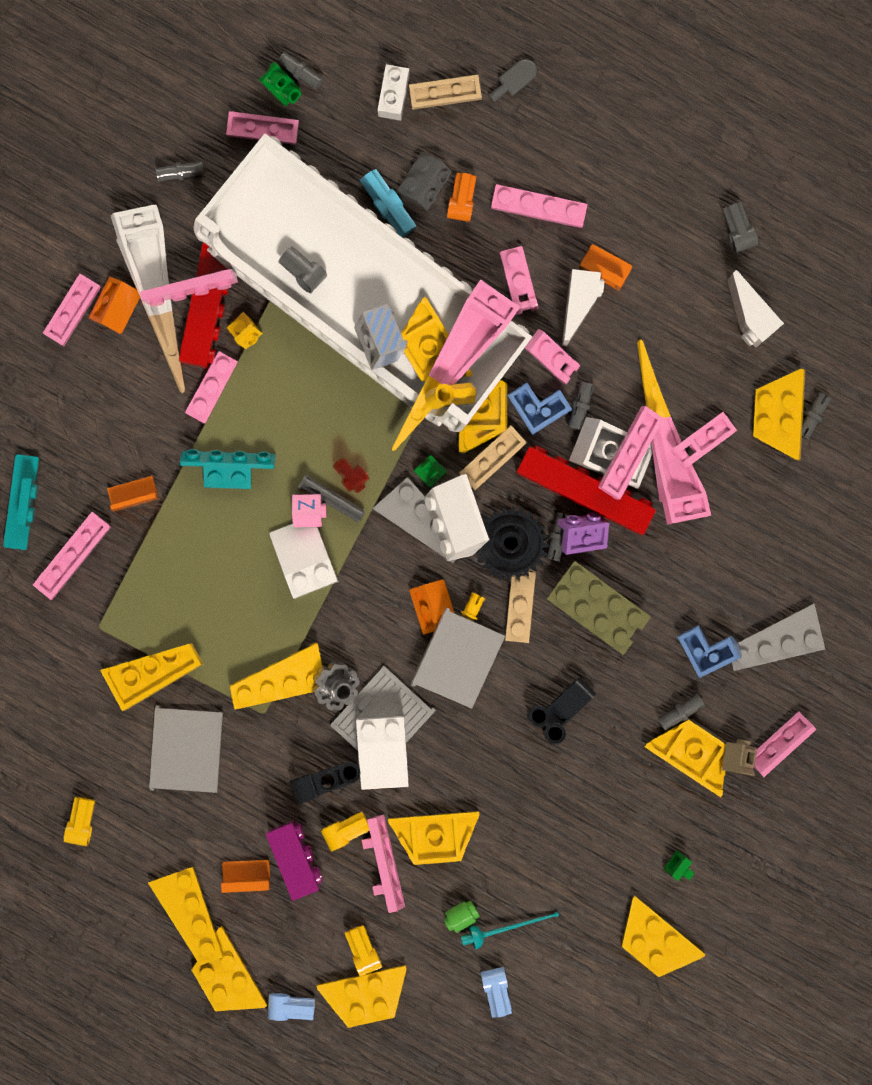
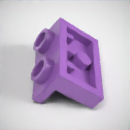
M595 512L587 513L584 516L570 515L564 519H558L557 525L564 529L562 552L567 555L607 548L610 522Z

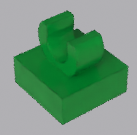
M431 455L414 470L429 488L447 473Z
M679 851L674 853L663 868L664 871L677 881L682 876L690 881L695 874L689 869L692 861Z

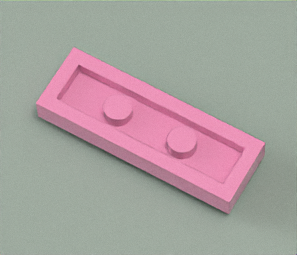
M229 111L226 135L228 137L260 140L264 134H267L269 137L277 138L283 144L296 145L299 120Z
M79 274L43 334L65 346L101 286Z
M219 351L185 413L205 424L238 361Z
M797 712L756 750L754 768L765 777L807 739L816 728L800 712Z

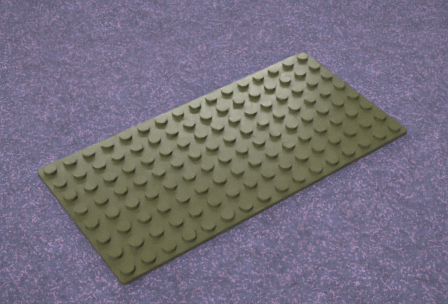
M271 301L257 324V327L263 334L254 345L244 349L192 449L201 452H210L212 450L234 453L235 451H244L246 453L268 452L276 454L275 468H252L251 489L204 488L203 466H183L99 624V628L102 631L148 655L193 644L203 665L186 675L230 698L229 685L299 651L333 586L331 584L293 599L269 534L293 524L292 495H311L303 489L298 490L305 475L308 473V477L365 511L361 521L356 522L326 504V518H322V527H318L336 576H338L413 433L412 431L398 448L392 451V447L412 408ZM271 702L249 706V708L264 714L267 712Z

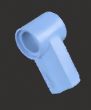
M504 967L482 971L484 991L488 996L492 1018L512 1014Z
M271 993L268 998L267 1019L285 1021L288 1018L313 1020L315 999Z

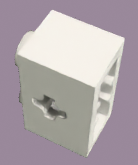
M386 64L378 105V117L401 121L409 80V68Z

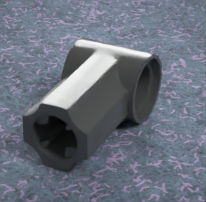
M742 202L722 209L730 231V242L735 253L757 246L759 244L757 234L753 226L749 224Z
M293 246L288 248L278 260V263L296 278L298 285L308 293H312L327 277V273L321 265L313 261L310 262Z

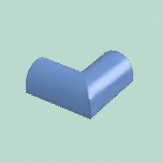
M525 383L507 395L532 435L572 410L560 390L539 402L529 384Z
M699 625L677 636L699 678L742 657L740 647L732 636L710 646Z

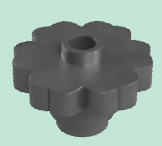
M331 662L328 668L321 667L313 677V681L316 683L312 688L314 698L319 704H324L328 710H341L344 704L351 705L358 696V691L355 689L360 683L357 673L342 662Z

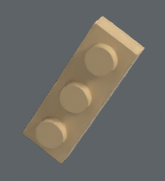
M478 75L409 85L412 110L482 100Z
M510 426L507 431L503 432L459 474L467 475L470 486L475 491L527 442Z
M529 572L528 579L521 575L520 582L517 581L516 577H512L505 641L529 643L536 576L534 572Z

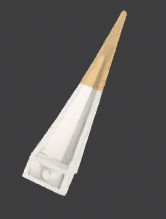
M157 205L113 213L111 219L117 235L116 241L140 298L141 291L168 285L164 230ZM171 299L164 301L163 305L151 307L142 301L179 391L184 393L185 386L181 363L179 362Z

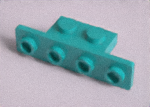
M196 449L182 451L180 458L181 466H203L204 488L251 489L252 468L274 469L276 463V454L268 452L246 453L244 451H235L234 453L220 450L201 452Z
M18 454L15 456L3 544L5 548L27 550L30 525L35 518L33 503L38 495V485H36L39 466L38 457Z

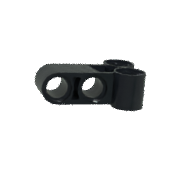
M579 677L547 708L539 705L530 708L527 714L528 721L533 726L545 727L543 735L546 741L551 744H560L566 737V730L563 726L596 693ZM537 709H541L545 714L544 720L540 723H536L532 719V714ZM556 726L560 729L561 735L559 739L552 740L548 732L550 728Z
M347 762L314 774L290 780L289 783L296 803L302 804L318 798L319 795L355 783L360 778L361 771L355 763ZM347 766L352 767L354 770V776L350 780L343 776V770ZM325 774L330 775L332 778V784L328 788L323 787L321 784V778Z

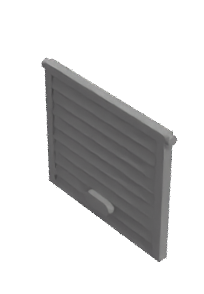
M446 607L411 681V685L414 687L418 685L472 709L505 636L452 613Z
M383 666L361 690L353 703L348 705L330 726L358 750L357 719L404 716L405 738L407 742L436 710L433 707H428Z
M155 705L149 790L154 791V788L218 793L223 712L167 709Z

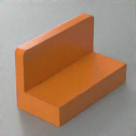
M592 244L578 269L600 272V279H604L605 284L620 291L632 269V265Z
M109 276L89 319L121 334L140 299L138 291L128 284Z
M153 476L107 488L111 502L110 509L112 511L122 510L159 499Z
M443 579L409 590L423 635L435 631L446 607L450 609V612L454 613Z
M269 860L222 863V893L270 890Z

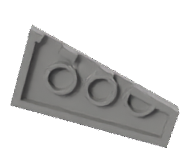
M407 477L381 500L373 510L446 558L440 548L438 533L433 528L432 515L426 508V498Z
M811 604L738 642L742 657L731 663L732 670L736 671L825 650L815 604Z

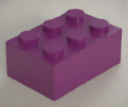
M296 820L272 828L266 833L292 901L318 891L323 881L319 867L314 868L312 863L315 858L310 845L306 846L303 839L306 835L301 823L297 824Z

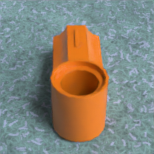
M457 173L453 197L450 198L447 218L470 222L474 203L472 199L476 176L467 173Z

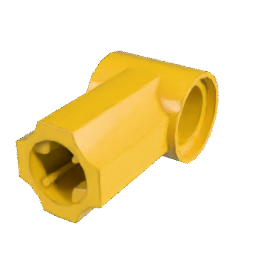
M472 383L441 384L427 391L425 401L431 409L437 410L442 407H449L452 403L455 406L473 404L477 394ZM438 393H440L442 401L438 398Z
M75 797L71 818L66 825L64 842L88 846L92 833V826L90 825L96 801Z
M362 811L342 822H335L320 831L332 852L370 830L368 821Z
M364 925L345 932L359 976L382 968L378 953L372 947Z

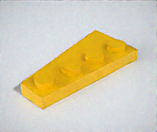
M315 642L309 645V647L289 655V657L229 685L233 708L236 710L311 693L312 688L316 685L313 677L322 667L318 643Z
M187 644L100 671L121 710L126 711L203 665V662L193 644Z
M194 867L148 883L199 965H204L224 957Z

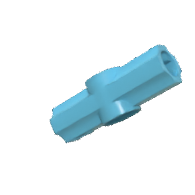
M376 169L366 174L360 180L380 215L387 219L399 236L403 238L417 228L415 222L403 208L404 205L396 192L388 187Z

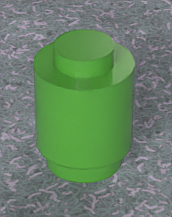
M470 900L466 903L463 901L446 911L447 917L443 920L449 931L455 930L458 933L475 923V919L479 918L480 915Z

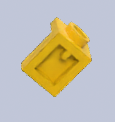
M244 312L227 327L234 336L236 343L245 349L254 345L263 334Z

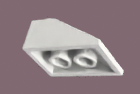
M572 269L569 279L562 346L568 345L597 298L603 294L604 279H600V272Z
M736 270L727 281L740 331L743 333V340L749 346L754 345L757 348L784 323Z
M586 417L569 461L604 476L627 432L602 420ZM651 443L628 486L639 489L653 453Z
M293 524L269 533L293 599L339 582L318 527H293Z
M404 716L357 719L361 790L409 787Z

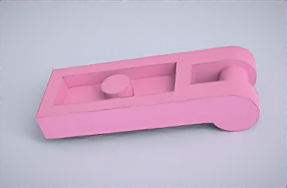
M520 246L499 252L511 300L520 307L515 315L523 314L522 311L529 309L531 311L538 310L523 247ZM527 294L528 300L520 302L518 296Z
M540 329L536 331L524 347L564 384L569 382L573 371H577L580 367L575 360ZM566 364L565 368L561 371L562 366Z
M722 412L671 449V452L674 456L677 455L679 457L681 466L686 469L737 430L724 412ZM688 446L694 452L691 456L684 450Z

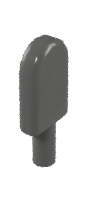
M522 59L499 77L501 85L488 95L489 98L495 102L507 91L511 96L518 93L536 77L537 67L535 63L529 59Z

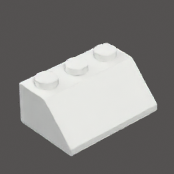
M466 474L432 488L425 496L426 508L432 515L433 528L438 533L442 553L445 554L447 561L472 556L489 540Z

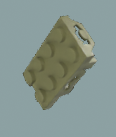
M576 561L572 563L547 598L549 602L622 655L625 654L633 643L630 638L636 629L642 630L651 618V616Z

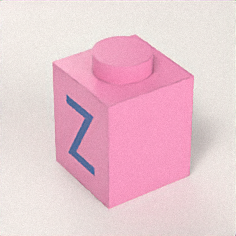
M321 494L292 495L293 527H322V518H326V503L322 504Z

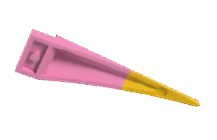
M482 280L479 281L466 300L392 447V451L398 448L432 410L425 401L427 391L441 384H455L502 333L520 307ZM438 393V398L441 400L442 397L440 393Z
M640 339L637 341L646 406L664 418L651 441L659 501L663 503L667 525L711 516L706 491L693 465L691 464L684 469L680 464L681 460L677 455L674 456L671 452V449L682 441L660 391L644 343Z

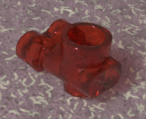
M341 458L332 465L337 473L344 478L341 483L349 492L353 490L355 493H359L366 487L364 484L370 480L367 473L359 465L352 469L346 458Z

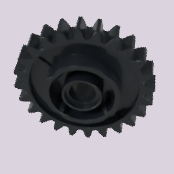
M514 506L511 507L510 512H507L502 507L501 514L494 510L493 518L485 516L487 523L484 526L489 540L475 553L476 555H481L477 562L485 563L482 567L483 571L491 569L490 577L498 574L499 581L504 576L507 577L508 583L511 582L512 577H516L517 581L520 582L521 575L528 579L529 571L537 573L535 566H543L540 558H547V553L543 550L548 549L549 544L543 541L548 539V535L541 534L545 530V526L538 527L540 519L531 520L532 512L524 515L523 508L518 513L515 512ZM509 539H513L518 543L517 547L513 550H509L504 546L505 542Z

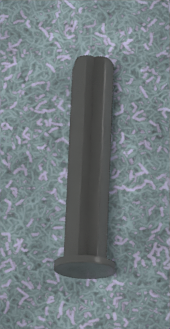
M308 473L305 475L298 490L303 489L311 495L321 494V501L356 522L361 521L365 514L363 509L308 477Z

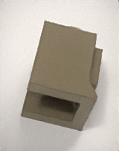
M737 739L736 743L726 742L722 770L755 776L753 767L757 753L756 747H751V742Z

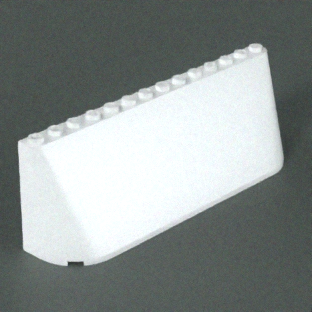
M267 134L261 137L195 219V235L199 241H203L209 246L207 251L222 265L234 271L248 285L409 407L413 408L426 381H420L404 353L397 362L371 370L354 326L362 312L389 304L390 309L395 311L393 316L401 333L421 299L426 297L444 328L450 334L466 300L472 293V288L464 281H458L453 277V273L449 269L437 265L432 256L426 252H420L415 248V244L411 240L399 236L390 224H383L377 219V215L373 211L362 208L353 196L345 195L339 190L335 182L324 179L315 167L307 166L301 161L298 154L286 150L277 138L269 137ZM291 246L310 262L313 261L321 265L327 273V277L312 293L304 291L298 285L296 278L278 263L283 253ZM510 321L502 333L469 368L473 375L471 377H462L455 383H472L477 394L475 403L458 406L452 403L449 407H442L437 410L432 409L425 418L438 426H441L443 423L450 431H462L531 340L532 336L529 335V331L524 326L516 325Z

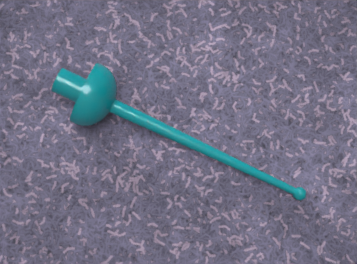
M555 912L551 915L482 932L477 926H469L470 934L461 936L463 946L473 943L476 950L482 947L484 937L554 916L558 917L559 913Z

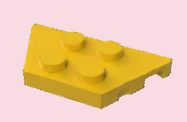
M424 297L401 332L403 340L408 342L407 348L403 353L420 381L427 380L449 336L429 301ZM468 369L462 377H471L473 374Z
M799 369L756 389L753 436L796 460H801L805 385L804 369Z
M500 380L467 425L459 432V452L465 453L507 431L506 382Z
M684 721L645 744V748L719 797L723 795L725 771L722 770L726 744L692 721Z
M479 811L388 818V822L414 865L461 861L479 818Z
M635 895L632 897L621 946L656 976H663L705 956V953Z
M222 926L219 927L216 935L224 957L204 965H199L197 961L192 968L194 976L215 1011L265 1008L268 1005L224 928Z
M406 965L371 972L363 976L358 975L317 985V990L348 1028L395 1017L407 968Z

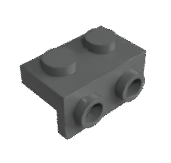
M421 152L397 192L428 210L432 203L435 202L443 185L448 181L451 170L441 160Z

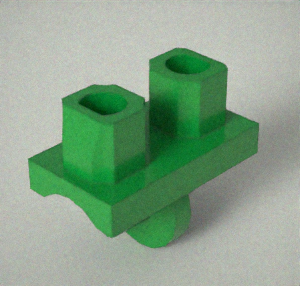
M274 62L271 63L269 70L258 79L284 106H287L289 102L294 104L302 94L299 91L298 85Z

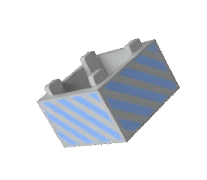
M389 304L362 312L354 326L371 370L397 362L407 348L408 342L403 340L393 316L395 311L390 309Z

